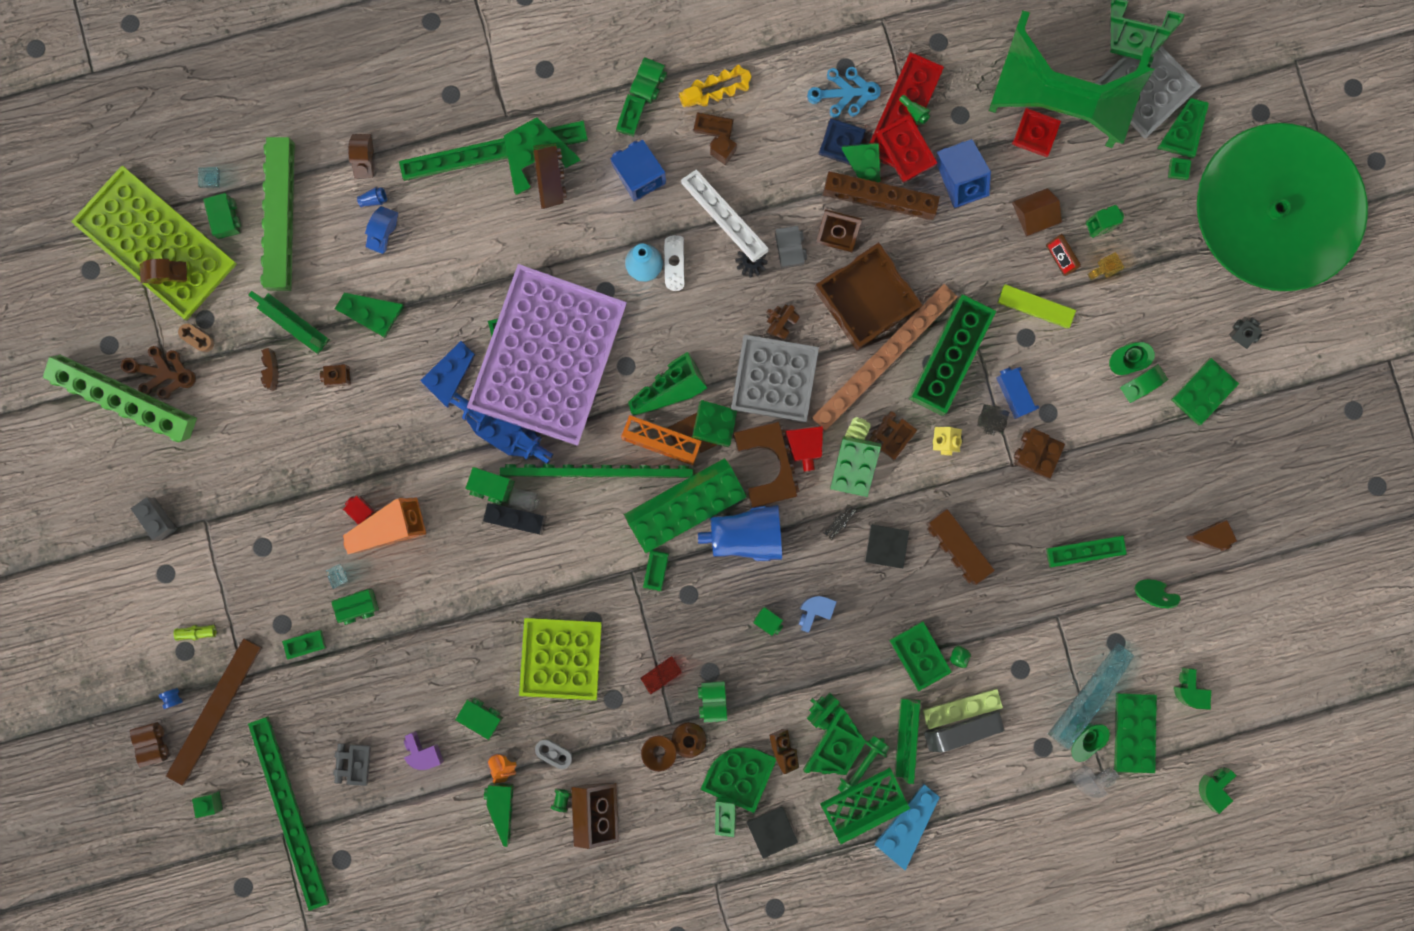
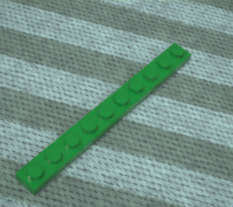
M584 121L549 128L565 145L588 141ZM504 138L401 160L399 165L402 179L407 181L508 159Z
M505 464V467H500V476L689 478L693 476V469H689L687 465H679L678 469H670L669 465H659L658 469H651V465H639V469H634L632 465H620V468H612V465H601V468H593V465H582V468H574V465L565 464L563 468H555L553 464H544L543 468H536L535 464H524V468H517V464Z
M269 716L248 723L308 910L311 911L327 905L330 902Z

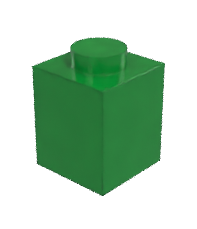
M762 607L753 620L755 625L771 636L774 633L778 635L784 626L781 624L783 620L765 607Z
M220 791L202 794L192 799L195 818L214 815L223 810Z

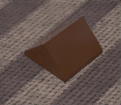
M1048 188L1012 202L1026 237L1062 223L1060 200Z
M825 209L816 243L853 252L862 218Z

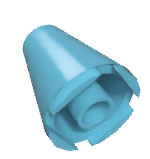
M642 243L634 246L628 252L625 266L630 276L634 279L648 282L655 279L661 272L663 258L657 248Z

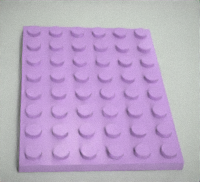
M518 264L467 408L578 446L627 302Z

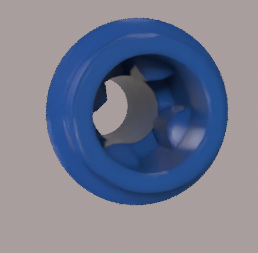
M376 186L368 192L357 196V202L360 207L383 205L384 202H387V195L383 187L378 188Z

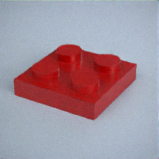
M1026 108L1012 145L1047 158L1061 121Z

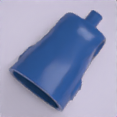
M778 505L753 507L750 511L733 516L712 517L711 532H698V544L712 543L713 557L741 556L753 558L758 562L782 560Z

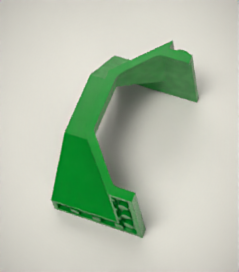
M1022 10L989 111L996 113L998 107H1043L1090 122L1109 137L1105 144L1106 147L1112 148L1116 142L1124 144L1141 90L1154 71L1153 68H1150L1154 56H1151L1153 48L1145 46L1136 71L1105 85H1098L1053 71L1027 34L1025 26L1030 12Z

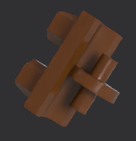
M785 304L782 309L779 306L774 311L768 309L766 313L770 317L767 323L771 325L766 333L770 336L785 339L789 334V330L784 327L786 321L794 325L800 318L794 311L795 307Z

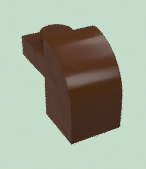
M352 134L349 140V163L352 164L354 179L374 177L371 158L374 153L371 134Z
M169 259L145 260L140 263L141 283L162 284L165 281L186 282V262L169 261Z

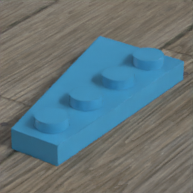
M924 783L909 800L908 805L910 809L896 816L874 843L875 846L904 870H906L940 798Z

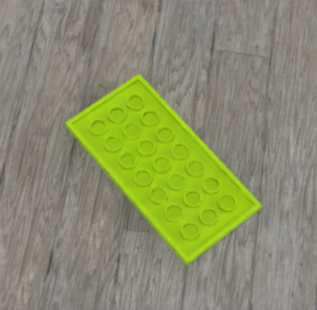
M121 166L71 221L139 281L140 263L145 260L169 259V261L186 262V282L142 283L186 321L237 265L234 260L124 166Z

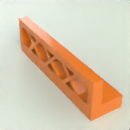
M629 415L621 435L623 441L692 466L702 442ZM631 421L639 423L642 430L637 433L628 431ZM655 429L660 437L654 440L650 439L646 431ZM672 435L676 437L678 444L669 446L664 438ZM687 442L696 444L693 454L686 452L682 445Z

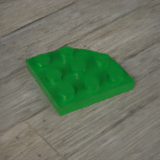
M751 747L729 749L713 761L700 790L719 798L735 799L736 806L754 813L776 763V758Z

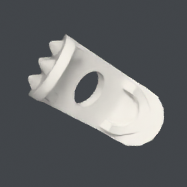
M674 235L667 237L664 244L665 284L668 289L679 291L684 287V237ZM671 256L679 257L680 262L678 265L672 266L669 264Z

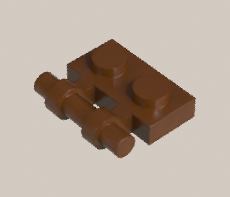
M890 411L887 416L883 417L878 429H874L871 433L872 436L868 441H881L883 444L880 451L894 461L917 432V429L903 418L898 424L895 423L893 420L897 415ZM888 427L892 428L893 431L890 435L885 437L883 433Z

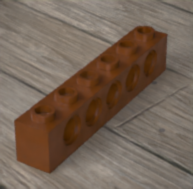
M828 171L822 195L927 220H933L936 216L940 196Z

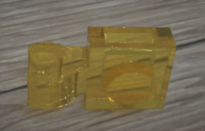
M1114 252L1097 262L1099 267L1087 275L1090 280L1102 274L1107 279L1125 269L1117 253Z

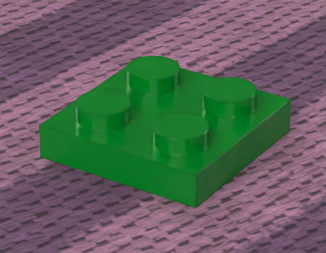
M701 400L698 406L692 438L729 447L731 445L737 411Z

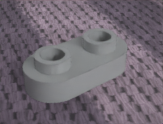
M549 739L539 741L535 747V753L540 759L558 769H565L572 762L571 752ZM544 745L549 747L548 752L543 751L542 747ZM565 755L566 761H560L559 756Z

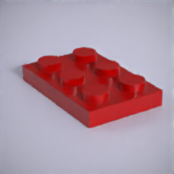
M910 114L876 132L875 135L903 183L937 165L936 159Z

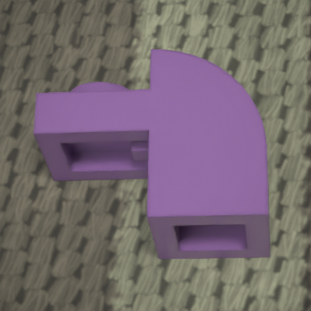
M416 731L405 736L404 744L407 751H410L411 754L404 758L411 767L417 770H427L444 762L438 744L423 749Z

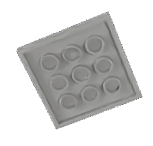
M1162 46L1153 55L1154 59L1150 68H1153L1154 71L1141 90L1130 123L1145 139L1201 87ZM1123 56L1095 84L1105 85L1136 71L1140 60Z
M744 335L731 410L806 423L819 347Z

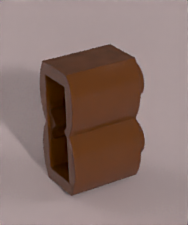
M158 722L130 730V737L139 768L167 760L169 749L163 742L164 729Z

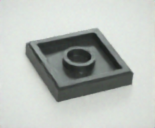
M871 524L865 562L903 569L909 531Z
M782 805L747 821V825L763 859L798 843Z

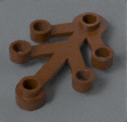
M151 346L148 349V355L154 359L159 368L138 364L132 358L122 360L120 366L122 371L134 374L135 372H141L156 376L147 383H141L138 387V391L147 395L152 392L154 387L168 379L175 381L167 387H160L157 390V396L161 399H168L173 391L180 387L190 388L196 382L195 373L184 368L179 360L180 354L174 350L168 351L166 358L173 363L178 373L170 371L161 356V349L156 346ZM154 349H157L156 355L152 354ZM175 353L176 357L172 360L171 355ZM133 363L134 367L130 370L129 365ZM186 376H189L188 382L184 381ZM144 386L148 387L146 392H143ZM165 390L166 395L162 397L161 392Z

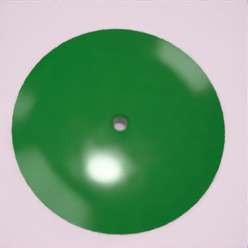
M1271 123L1259 125L1237 134L1221 146L1213 155L1199 183L1197 218L1202 236L1209 250L1217 261L1231 274L1250 285L1262 289L1282 292L1297 291L1327 281L1342 270L1352 259L1361 244L1366 230L1368 202L1365 186L1357 167L1346 152L1333 140L1304 126L1288 123ZM1276 206L1281 209V213L1277 211Z

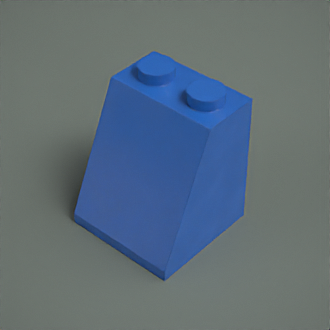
M972 139L937 152V166L954 208L989 196L991 171Z
M644 140L632 142L628 146L629 148L624 151L619 150L615 152L610 158L613 168L634 202L666 184L665 171Z

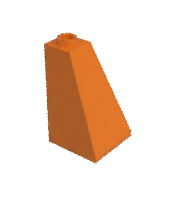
M417 497L395 499L344 534V547L347 550V554L360 553L426 535Z

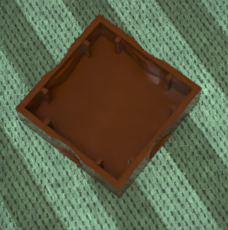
M879 242L857 256L849 265L836 270L818 282L814 287V290L856 351L922 306L908 283L898 274L894 263Z

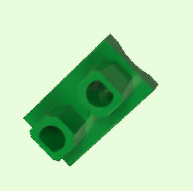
M831 693L825 698L821 696L817 701L813 698L810 700L814 705L809 709L811 713L807 719L816 728L819 727L826 730L831 723L826 717L830 713L835 715L840 707V702Z

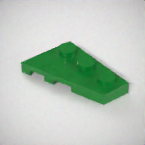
M1190 98L1157 149L1194 158L1209 103Z
M343 293L334 309L385 338L404 305Z

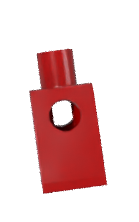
M823 426L786 431V439L793 461H802L804 472L814 471V459L822 458Z

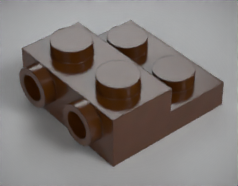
M1030 428L1028 431L1025 430L1021 437V441H1023L1021 448H1017L1013 457L1016 459L1014 464L1047 479H1051L1065 443L1049 437L1050 435L1034 428Z

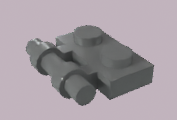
M338 743L334 756L336 758V768L333 769L334 783L341 784L344 776L347 777L346 785H368L371 745L351 744L349 752L345 751V743ZM344 759H349L348 769H343Z

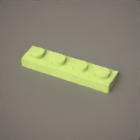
M993 689L926 708L922 711L927 728L932 729L1002 709L1003 706L998 689Z

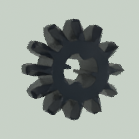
M741 251L738 252L737 255L740 258H736L735 262L739 264L737 270L743 269V276L749 272V278H752L753 273L758 277L760 276L759 270L765 271L766 268L763 265L768 263L764 259L766 254L756 260L754 265H751V263L748 264L749 257Z

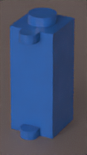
M1011 367L1000 371V376L996 377L1014 419L1039 409L1038 405H1034L1019 372L1022 370L1021 367L1013 370Z

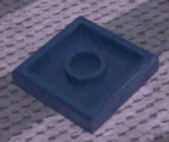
M830 118L818 155L850 165L842 151V146L861 144L866 129Z

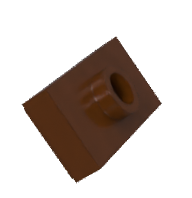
M697 112L693 132L719 137L722 133L730 139L734 119Z

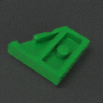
M879 143L842 146V151L858 178L880 182Z

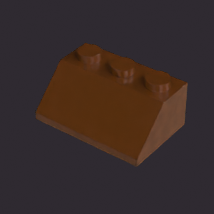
M556 143L535 145L533 150L541 209L563 204V198H567L566 187L561 185V179H564L563 167H559L558 160L562 159L561 148H557Z
M616 783L584 784L571 787L574 847L592 849L619 842Z

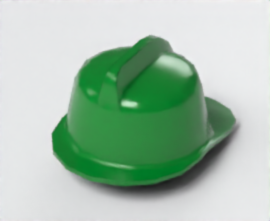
M1130 342L1115 350L1109 359V367L1117 375H1127L1140 371L1152 364L1155 352L1148 343Z
M1085 723L1081 725L1075 734L1071 750L1072 758L1077 762H1084L1107 744L1110 737L1109 729L1102 724Z

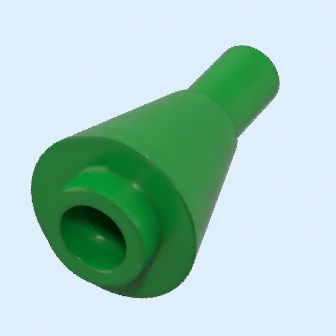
M906 95L900 97L899 101L907 107L917 125L925 124L929 120V109L912 102Z

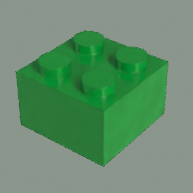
M472 467L465 489L470 490L469 495L484 499V496H488L487 501L502 505V502L508 503L515 481Z

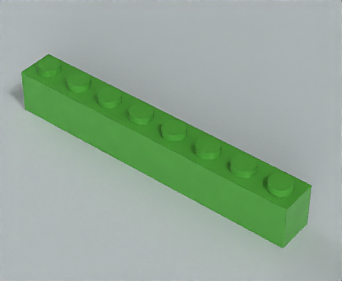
M266 137V144L263 147L264 154L266 155V162L263 163V171L265 173L263 191L265 192V199L262 201V208L265 211L264 218H262L264 237L261 239L264 254L261 256L263 274H261L260 281L263 288L268 291H291L295 143L289 137Z

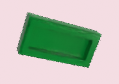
M650 551L643 588L662 591L669 558L668 553Z

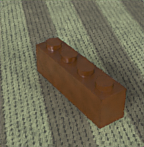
M944 509L926 523L929 534L933 538L937 537L940 541L938 544L945 553L948 552L952 557L950 559L956 568H961L964 572L962 576L969 584L977 585L995 571L948 509Z

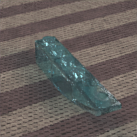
M1117 643L1047 735L1069 750L1106 701L1134 655Z

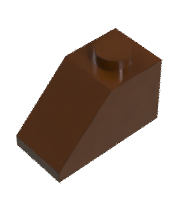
M1228 520L1218 521L1186 536L1189 541L1210 549H1220L1221 551L1231 548V544L1237 542Z

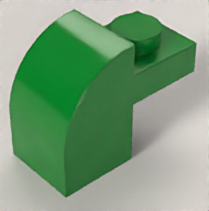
M1156 364L1138 377L1122 385L1120 389L1129 403H1132L1157 389L1169 379L1159 364Z
M1182 668V672L1179 675L1181 687L1174 686V693L1177 699L1182 704L1192 708L1211 710V690L1196 688L1197 669Z
M1225 767L1215 771L1213 778L1204 774L1199 783L1201 799L1212 811L1218 814L1233 802L1223 788L1237 776L1232 770Z

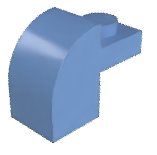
M813 596L806 599L800 606V609L807 611L806 614L801 615L798 624L801 625L800 629L809 633L815 615L830 620L836 601L822 596Z

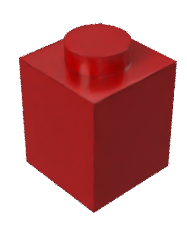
M361 496L350 497L343 509L358 525L376 513Z

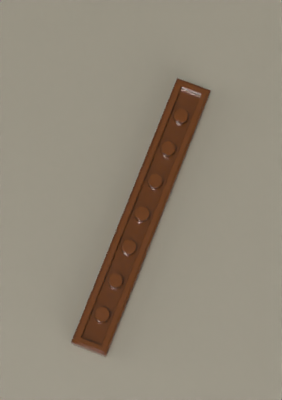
M243 638L166 774L167 778L182 786L186 784L261 651V646Z

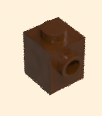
M721 133L718 138L714 137L709 145L711 147L710 155L726 166L736 152L737 143Z

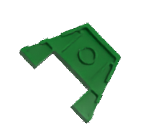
M1111 0L1110 53L1138 60L1141 59L1145 46L1153 48L1151 56H1153L1183 22L1185 14L1168 10L1160 27L1123 18L1129 1Z
M538 117L504 135L515 195L531 188L522 169L535 162L533 146L556 143L557 148H561V161L565 168L581 161Z

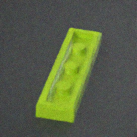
M1006 284L1003 285L997 301L998 304L1067 329L1070 328L1076 312L1074 309Z

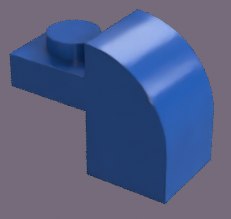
M380 206L372 214L365 234L368 235L366 248L381 254L386 252L389 235L396 229L398 212Z

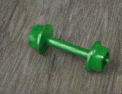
M873 735L869 741H866V744L872 748L849 782L840 778L841 782L837 788L840 792L858 784L878 753L885 758L888 757L887 752L890 746L885 743L884 738L879 739ZM851 795L848 798L854 801L856 796Z

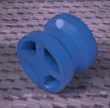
M178 688L159 694V698L164 703L163 709L183 703L182 698H179Z

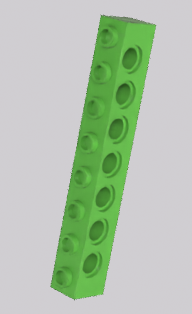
M61 354L51 356L48 359L43 378L49 380L50 384L64 387L69 393L79 394L86 401L96 402L106 410H113L123 418H130L136 421L135 423L140 426L152 428L155 433L167 435L172 441L182 442L190 439L197 420L196 417Z

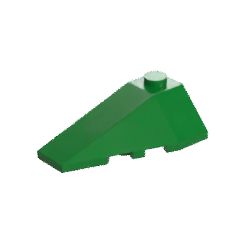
M689 352L673 360L667 365L669 368L662 375L658 374L653 384L649 387H644L628 402L633 416L690 399L707 389L705 380Z

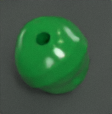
M958 645L953 649L950 661L954 666L967 668L972 656L967 649Z

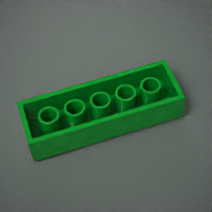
M963 294L957 299L911 392L909 400L941 416L947 414L996 314V310Z
M724 458L630 510L624 516L646 554L747 496L732 467Z

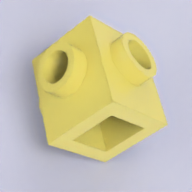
M935 427L933 450L940 451V455L952 456V452H960L962 429Z

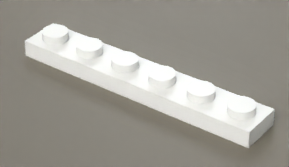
M697 170L681 179V184L752 262H755L768 252V247Z

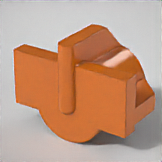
M495 754L489 758L488 765L494 784L503 783L509 776L516 775L514 769L517 766L516 762L507 760L505 755Z

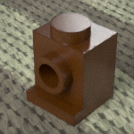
M346 364L323 366V371H320V381L324 382V385L327 387L350 386V366ZM332 372L336 373L334 378H331Z

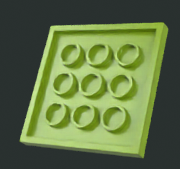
M524 618L519 696L597 701L602 622Z

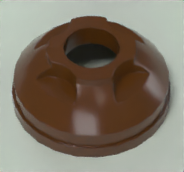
M685 722L676 727L671 741L676 747L677 754L685 758H693L703 752L707 739L705 731L701 726L696 723ZM686 736L694 738L695 743L692 747H686L683 744V739Z
M661 735L653 736L643 744L641 758L645 766L650 770L657 772L665 771L675 762L676 747L668 737ZM661 746L664 748L665 754L663 757H656L653 750L655 747Z

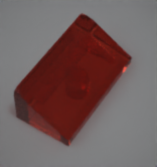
M671 656L640 677L651 695L679 676L683 671Z

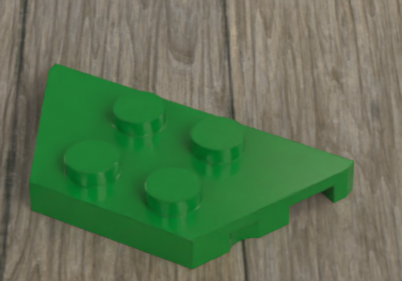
M842 706L839 707L803 768L805 773L821 772L822 774L836 773L837 775H847L866 743Z

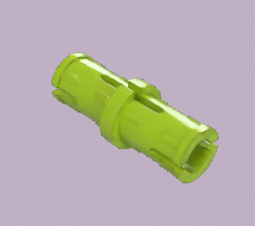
M192 625L188 628H175L173 635L175 641L185 639L195 641L199 640V638L216 637L217 629L215 625L199 627L198 625Z

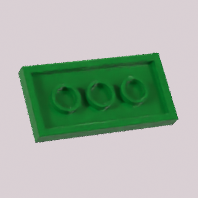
M1116 693L1114 771L1155 774L1157 695Z

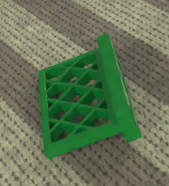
M253 291L248 294V296L259 303L257 309L316 354H319L330 340L268 293L264 298Z
M900 698L894 776L902 777L908 784H914L921 700Z
M891 768L820 803L840 845L910 809ZM890 776L891 779L888 785L880 784L882 779ZM866 787H873L870 794L863 793ZM878 788L885 789L882 797L875 795ZM890 791L898 793L891 798H887ZM851 795L856 796L853 803L845 802L847 797ZM861 797L868 799L865 806L858 804ZM873 800L880 801L879 804L870 807ZM833 804L838 805L835 812L827 810V807ZM843 806L850 807L847 815L840 813ZM855 809L863 810L862 813L852 816ZM838 818L845 819L844 822L835 826Z

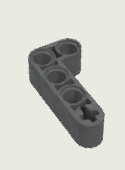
M993 711L945 728L937 727L924 731V736L930 752H946L1001 733L1005 729L1000 711Z

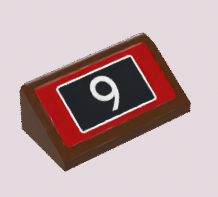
M1060 234L1046 244L1048 251L1063 276H1067L1081 267L1079 260L1063 234Z

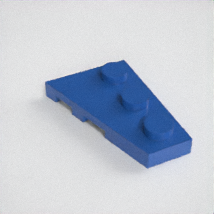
M460 341L420 381L448 408L475 354Z

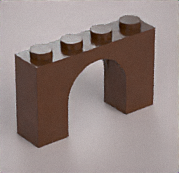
M779 422L734 432L738 453L756 448H766L774 452L780 462V472L774 481L747 489L752 508L795 498L797 493L800 492L798 482H794L792 474H795L793 463H789L788 455H790L789 446L784 444L783 437H786L783 426H780Z

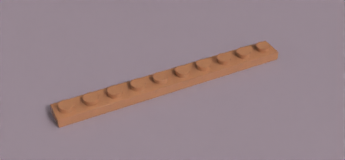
M943 284L811 419L818 426H823V430L826 431L958 296Z

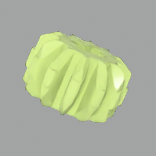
M855 417L845 436L865 440L871 425L866 420Z

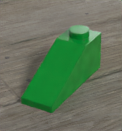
M490 783L488 788L484 789V800H487L486 806L503 847H508L511 835L514 784Z

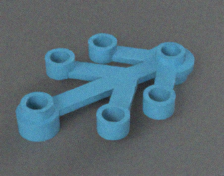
M849 67L846 70V78L853 80L860 87L853 88L839 76L837 69L831 68L827 72V79L836 83L841 89L821 90L818 87H812L808 91L807 99L812 104H818L822 98L843 97L837 105L831 106L829 111L831 117L837 118L853 97L861 96L857 103L851 104L848 109L849 115L855 117L867 101H874L880 96L881 89L877 83H867L857 74L856 68ZM853 71L855 75L850 76L848 72ZM834 72L836 76L831 77L829 73ZM872 88L875 92L870 93L868 89ZM817 92L819 95L814 97L812 93ZM851 108H856L857 112L853 113ZM837 109L839 113L834 114L832 110Z

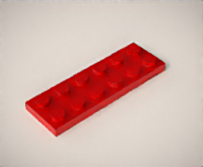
M912 52L909 53L870 140V143H879V162L894 168L875 135L876 132L910 114L907 107L899 101L902 95H906L912 102L926 108L944 66Z

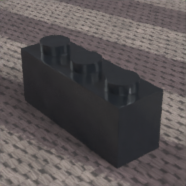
M487 503L483 522L542 535L546 516Z

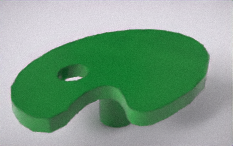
M1146 579L1140 580L1135 585L1137 596L1152 606L1169 609L1178 606L1181 601V597L1178 594H1169L1164 591L1167 587V584L1164 582Z

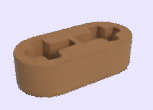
M191 324L180 326L178 335L182 340L202 352H209L213 349L214 341L210 336ZM190 330L194 337L188 336L185 331ZM199 338L204 341L206 340V347L202 346V343L198 341Z

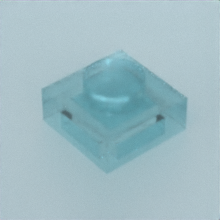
M217 167L198 168V187L220 188V169Z
M341 564L333 566L326 571L333 589L348 582L347 574Z

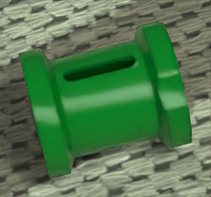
M556 788L554 791L556 793L554 803L550 808L554 811L567 813L569 796H572V792Z

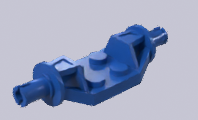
M459 393L453 395L460 401L458 402L452 398L450 403L464 411L462 419L464 421L467 420L477 436L509 456L524 457V459L528 460L534 455L546 464L550 462L544 455L552 459L554 454L540 446L541 437L537 436L535 431L468 409L469 400L459 395Z

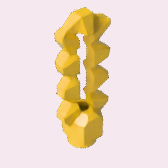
M736 65L731 72L724 69L718 77L708 75L705 83L697 79L691 87L683 89L679 93L681 104L683 107H691L696 104L706 107L708 106L709 98L719 102L722 100L723 93L732 97L735 96L736 89L748 91L751 74L740 65ZM741 76V82L734 83L731 86L723 87L706 95L702 94V89L727 81L732 77Z

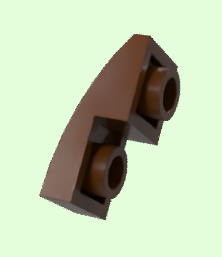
M266 348L261 350L263 354L261 360L267 369L261 371L262 377L260 379L265 388L267 387V389L275 391L277 390L279 378L277 358L274 350Z
M781 729L770 734L772 749L783 774H788L798 769L797 749L791 748L788 729Z

